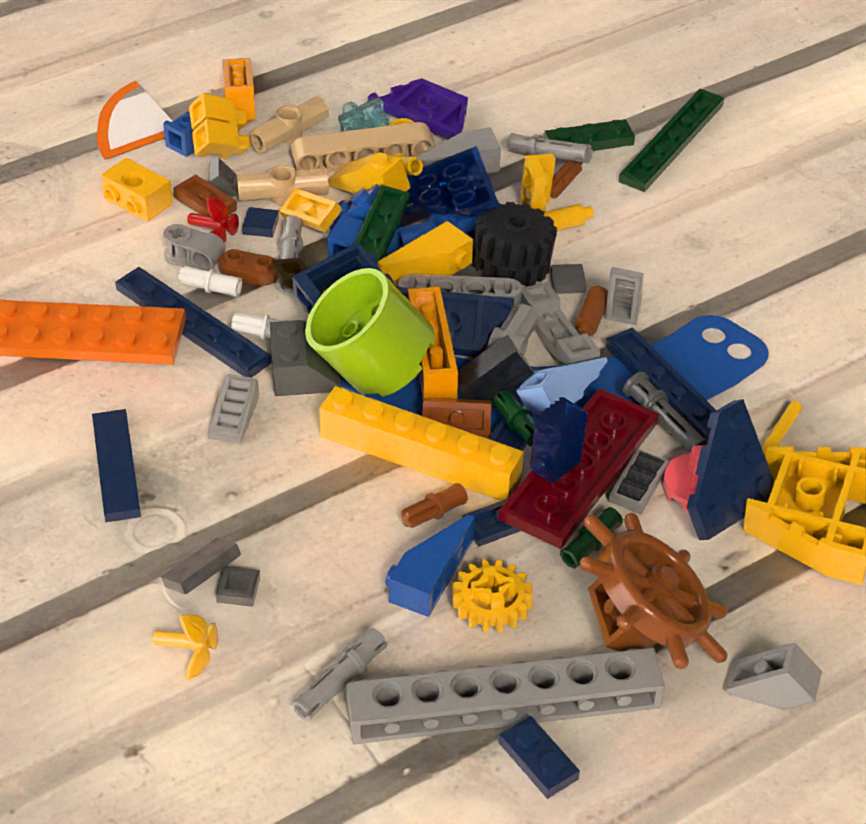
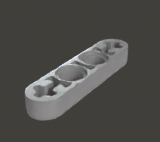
M407 274L398 281V287L425 288L440 286V289H449L451 292L471 294L468 292L470 290H479L483 293L476 295L514 298L513 307H517L522 299V285L517 280L510 278Z

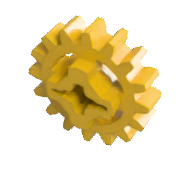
M484 559L482 560V567L477 568L471 563L468 565V573L462 571L458 573V582H453L452 606L454 609H458V618L460 620L469 617L470 628L481 624L483 625V632L487 633L490 626H495L499 633H503L504 625L508 624L515 629L517 628L518 619H527L528 610L532 609L533 585L532 583H526L527 574L525 572L515 574L516 565L511 564L504 568L502 567V560L498 559L495 566H490L489 562Z

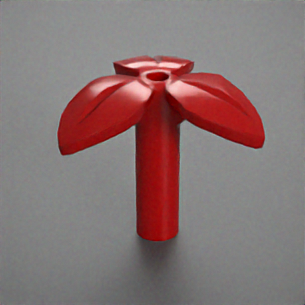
M208 197L206 198V203L210 216L190 213L187 217V222L190 225L213 229L210 233L219 236L225 243L227 239L226 231L232 236L237 233L239 217L237 214H231L228 218V207L221 200Z

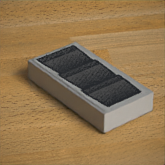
M637 449L611 491L609 502L642 514L664 477L665 468L669 464V460Z

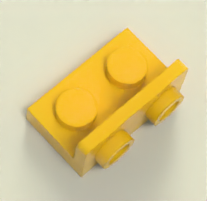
M554 154L525 156L519 199L520 205L522 203L529 204L531 208H539L545 212L546 204H549L556 160Z

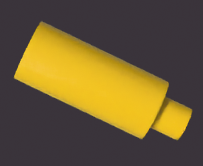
M575 204L546 211L544 216L551 217L554 221L553 226L557 227V231L585 225L586 219L594 217V211L591 206L583 208L581 204Z

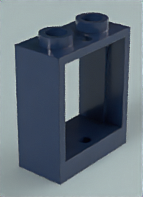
M358 242L294 275V296L306 312L310 314L313 306L322 295L319 289L356 270L372 268L380 272L382 271L378 267L375 256L370 251L366 252ZM387 273L384 274L395 285L391 276Z

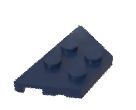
M396 286V288L408 299V289L412 288ZM441 291L454 355L477 357L482 354L488 345L495 327L500 328L514 306V298Z

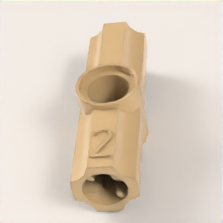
M315 96L298 106H282L277 109L276 118L249 132V141L254 150L260 154L280 143L292 144L296 139L302 137V131L328 118L329 108L326 106L324 99L319 96Z
M277 165L272 167L268 173L237 175L239 201L271 199L274 203L283 205L295 188L315 195H328L329 193L327 168L295 171L291 166Z

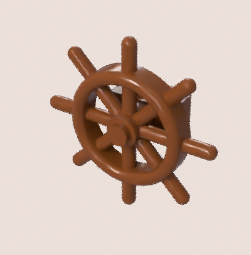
M628 513L625 516L624 523L627 531L617 536L597 516H586L584 519L585 527L604 545V548L600 551L598 559L590 556L583 557L580 560V567L585 572L599 576L588 587L606 647L621 652L632 648H652L655 644L659 643L668 647L674 666L677 669H685L689 664L685 648L696 641L715 662H725L728 657L726 650L707 632V629L710 626L711 617L722 619L727 615V609L724 605L709 600L703 584L688 564L691 559L690 553L684 549L676 552L656 537L644 533L639 518L634 513Z

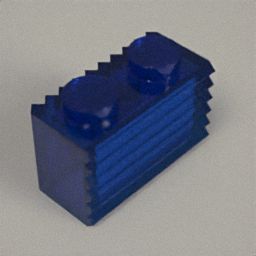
M559 397V401H554V404H550V408H545V411H541L540 415H536L530 469L537 475L542 476L551 483H555L582 462L580 458L582 457L583 442H585L583 438L585 437V427H587L586 422L588 421L586 418L588 414L585 410L565 397Z

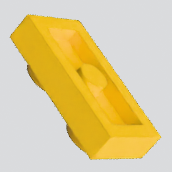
M295 188L279 209V213L284 219L287 216H297L302 220L304 226L326 232L343 209L336 201Z

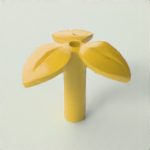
M185 614L179 617L185 633L157 630L153 634V643L156 646L192 649L195 653L189 662L185 674L186 679H192L204 671L210 663L209 648L216 650L218 630L216 623H211L208 627L207 622L202 617L194 614Z

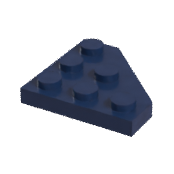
M744 399L728 403L711 413L707 427L711 431L706 447L701 448L695 472L699 478L695 494H690L687 504V510L699 540H709L745 518L748 498L767 503L775 483Z

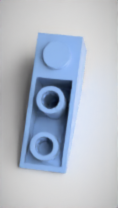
M606 357L534 371L535 374L524 381L517 390V393L524 405L532 411V418L537 423H557L568 415V410L584 395V390L588 385L599 377L600 370L608 360Z

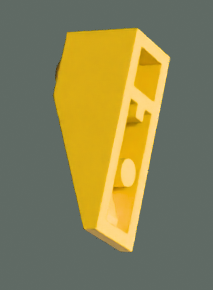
M381 152L344 164L328 178L330 187L354 194L362 188L367 190L376 184L379 186L382 184L405 192L411 188L402 159Z
M446 221L378 261V267L384 274L387 273L391 276L395 286H398L399 279L407 274L451 276L472 263L473 239Z

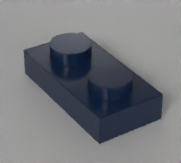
M532 716L527 717L499 734V744L547 799L579 780L580 770Z

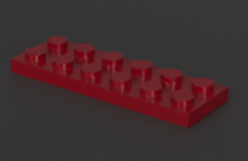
M599 388L499 509L498 520L562 549L635 454L636 450L639 449L658 423L659 414Z

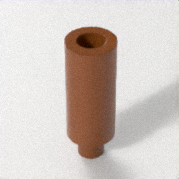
M593 286L589 289L575 321V329L579 335L587 333L591 336L597 332L606 310L608 296L606 288Z

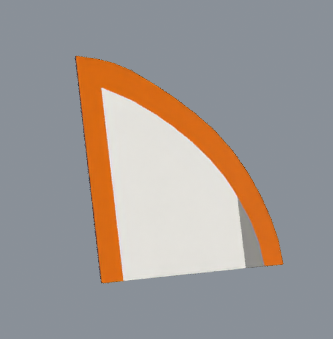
M133 81L115 92L100 112L97 125L99 151L106 160L165 139L163 123L167 120L173 121L138 82Z

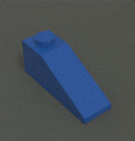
M467 515L408 550L404 553L397 566L392 565L385 580V585L389 586V603L427 617L431 615L474 541V516Z

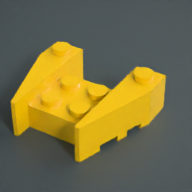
M767 446L765 458L775 483L767 503L747 499L743 531L825 576L862 585L866 574V528L842 522L849 500L866 504V448L850 447L849 452H831V447H817V451H794V446Z

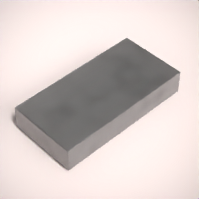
M215 538L162 575L161 579L165 588L182 594H188L240 557L241 552L237 543Z

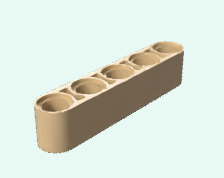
M415 122L303 136L292 143L291 151L297 170L327 168V173L338 171L344 164L378 152L388 155L400 153L405 157H417L435 147L436 144L427 124Z

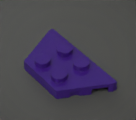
M420 78L405 85L391 87V93L381 97L376 93L370 94L368 96V105L399 119L406 118L414 122L425 123L432 133L450 139L463 132L468 108V97Z

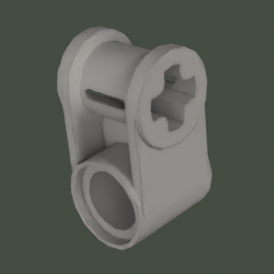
M181 224L170 225L163 232L164 240L167 242L164 258L171 265L188 266L209 271L211 268H214L221 254L225 252V243L219 236L213 233H206Z

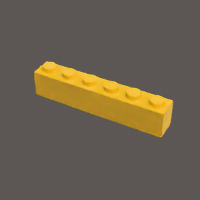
M337 386L332 389L319 408L320 437L452 484L460 483L466 489L500 501L508 499L521 481L524 451Z

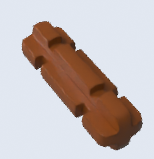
M567 160L553 176L550 194L553 199L557 198L582 171V162Z

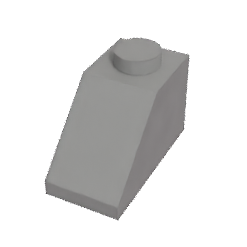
M791 643L733 660L725 690L729 695L785 710L815 702L822 671L796 643Z

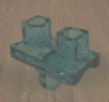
M379 97L360 106L352 101L347 102L343 105V114L338 116L341 132L390 125V116L383 111V100Z

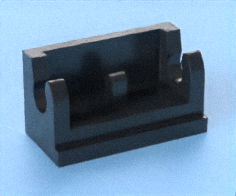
M507 334L458 370V384L469 400H490L492 405L495 395L500 399L502 398V395L499 393L500 391L513 390L535 373L522 352L518 351L514 342Z

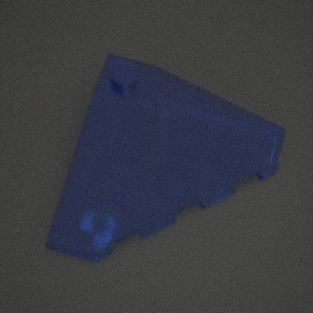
M477 146L424 166L419 175H407L411 188L406 191L410 193V201L405 211L472 217L500 206Z

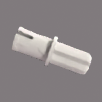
M185 266L180 269L178 281L181 284L203 288L206 293L213 291L233 297L240 295L243 283L240 277L217 273L216 269L212 268L209 271Z
M237 312L232 318L231 327L237 332L261 336V340L270 338L269 322H278L280 320L272 319L269 315L259 317Z

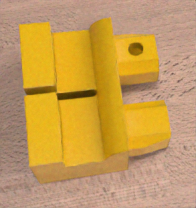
M202 93L189 106L191 127L194 130L192 135L195 156L206 157L209 153L219 154L222 159L226 160L231 154H243L250 148L249 137L238 134V129L240 130L246 124V112L236 109L234 100Z

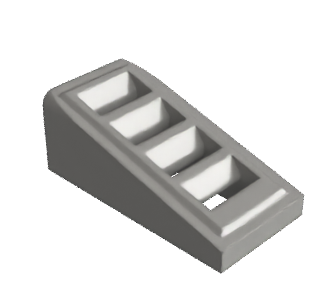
M616 267L611 268L605 319L636 325L641 308L644 273Z
M231 374L226 375L208 431V439L237 444L242 443L259 399L257 379ZM221 424L235 425L237 428L221 426Z

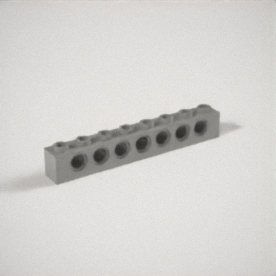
M632 648L621 652L591 653L586 656L568 658L554 657L550 660L533 662L518 661L507 665L477 666L472 669L454 671L440 670L435 673L419 675L404 674L393 678L375 680L362 679L357 682L347 683V709L352 743L355 745L514 726L529 716H532L537 723L659 709L662 704L665 684L654 648Z

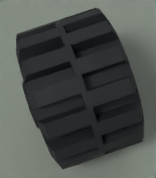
M506 202V204L495 203L491 204V208L485 207L477 217L473 238L472 263L476 273L478 270L483 269L482 277L493 276L494 278L515 279L521 285L527 287L536 285V281L542 282L546 278V274L549 273L557 236V227L553 226L554 221L552 218L544 216L545 212L539 208L533 209L530 207L531 205L522 203V205L515 204V202Z

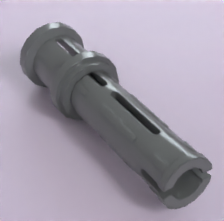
M645 372L634 374L625 383L623 393L627 397H633L642 407L658 413V421L689 453H691L693 445H707V440L668 403L667 394L663 390H657L649 382V376Z

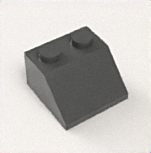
M305 321L269 322L275 396L330 393L335 386L341 388L340 374L308 344L305 335Z

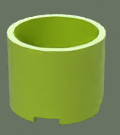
M372 268L353 271L333 283L313 306L305 328L308 344L363 396L365 394L379 393L384 397L406 386L423 369L419 364L427 349L433 347L435 342L432 324L382 272Z

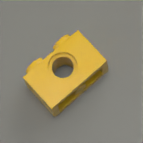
M127 157L101 174L104 198L147 222L173 204L170 180Z

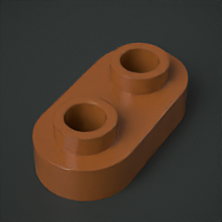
M231 249L219 257L220 273L240 277L242 282L266 286L275 283L278 279L271 266V261L276 259L271 256Z

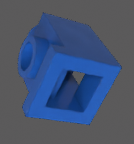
M187 111L173 122L167 120L163 123L166 147L185 157L195 152L192 135L194 130L191 127L190 112Z

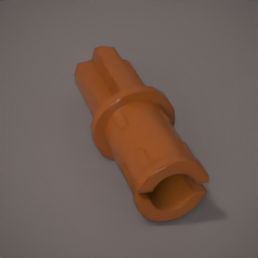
M455 483L436 494L428 493L425 495L424 500L401 511L402 522L406 527L414 528L433 518L439 520L443 518L444 513L466 504L468 495L460 483Z

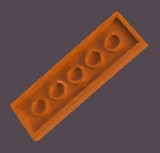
M0 300V356L174 365L186 321V313L183 308Z

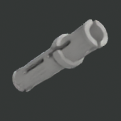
M511 133L507 138L506 146L509 152L529 155L554 154L556 159L578 161L586 164L591 161L593 154L590 144L550 140L537 134L523 136Z
M287 216L283 220V235L280 236L278 244L281 251L280 259L299 258V252L303 248V239L301 237L303 222L297 216ZM279 278L277 279L276 287L280 292L286 294L293 292V289L282 285Z
M371 628L351 648H345L339 654V659L292 702L295 713L301 719L310 721L356 675L361 676L367 670V665L388 645L384 641L385 637L382 633Z

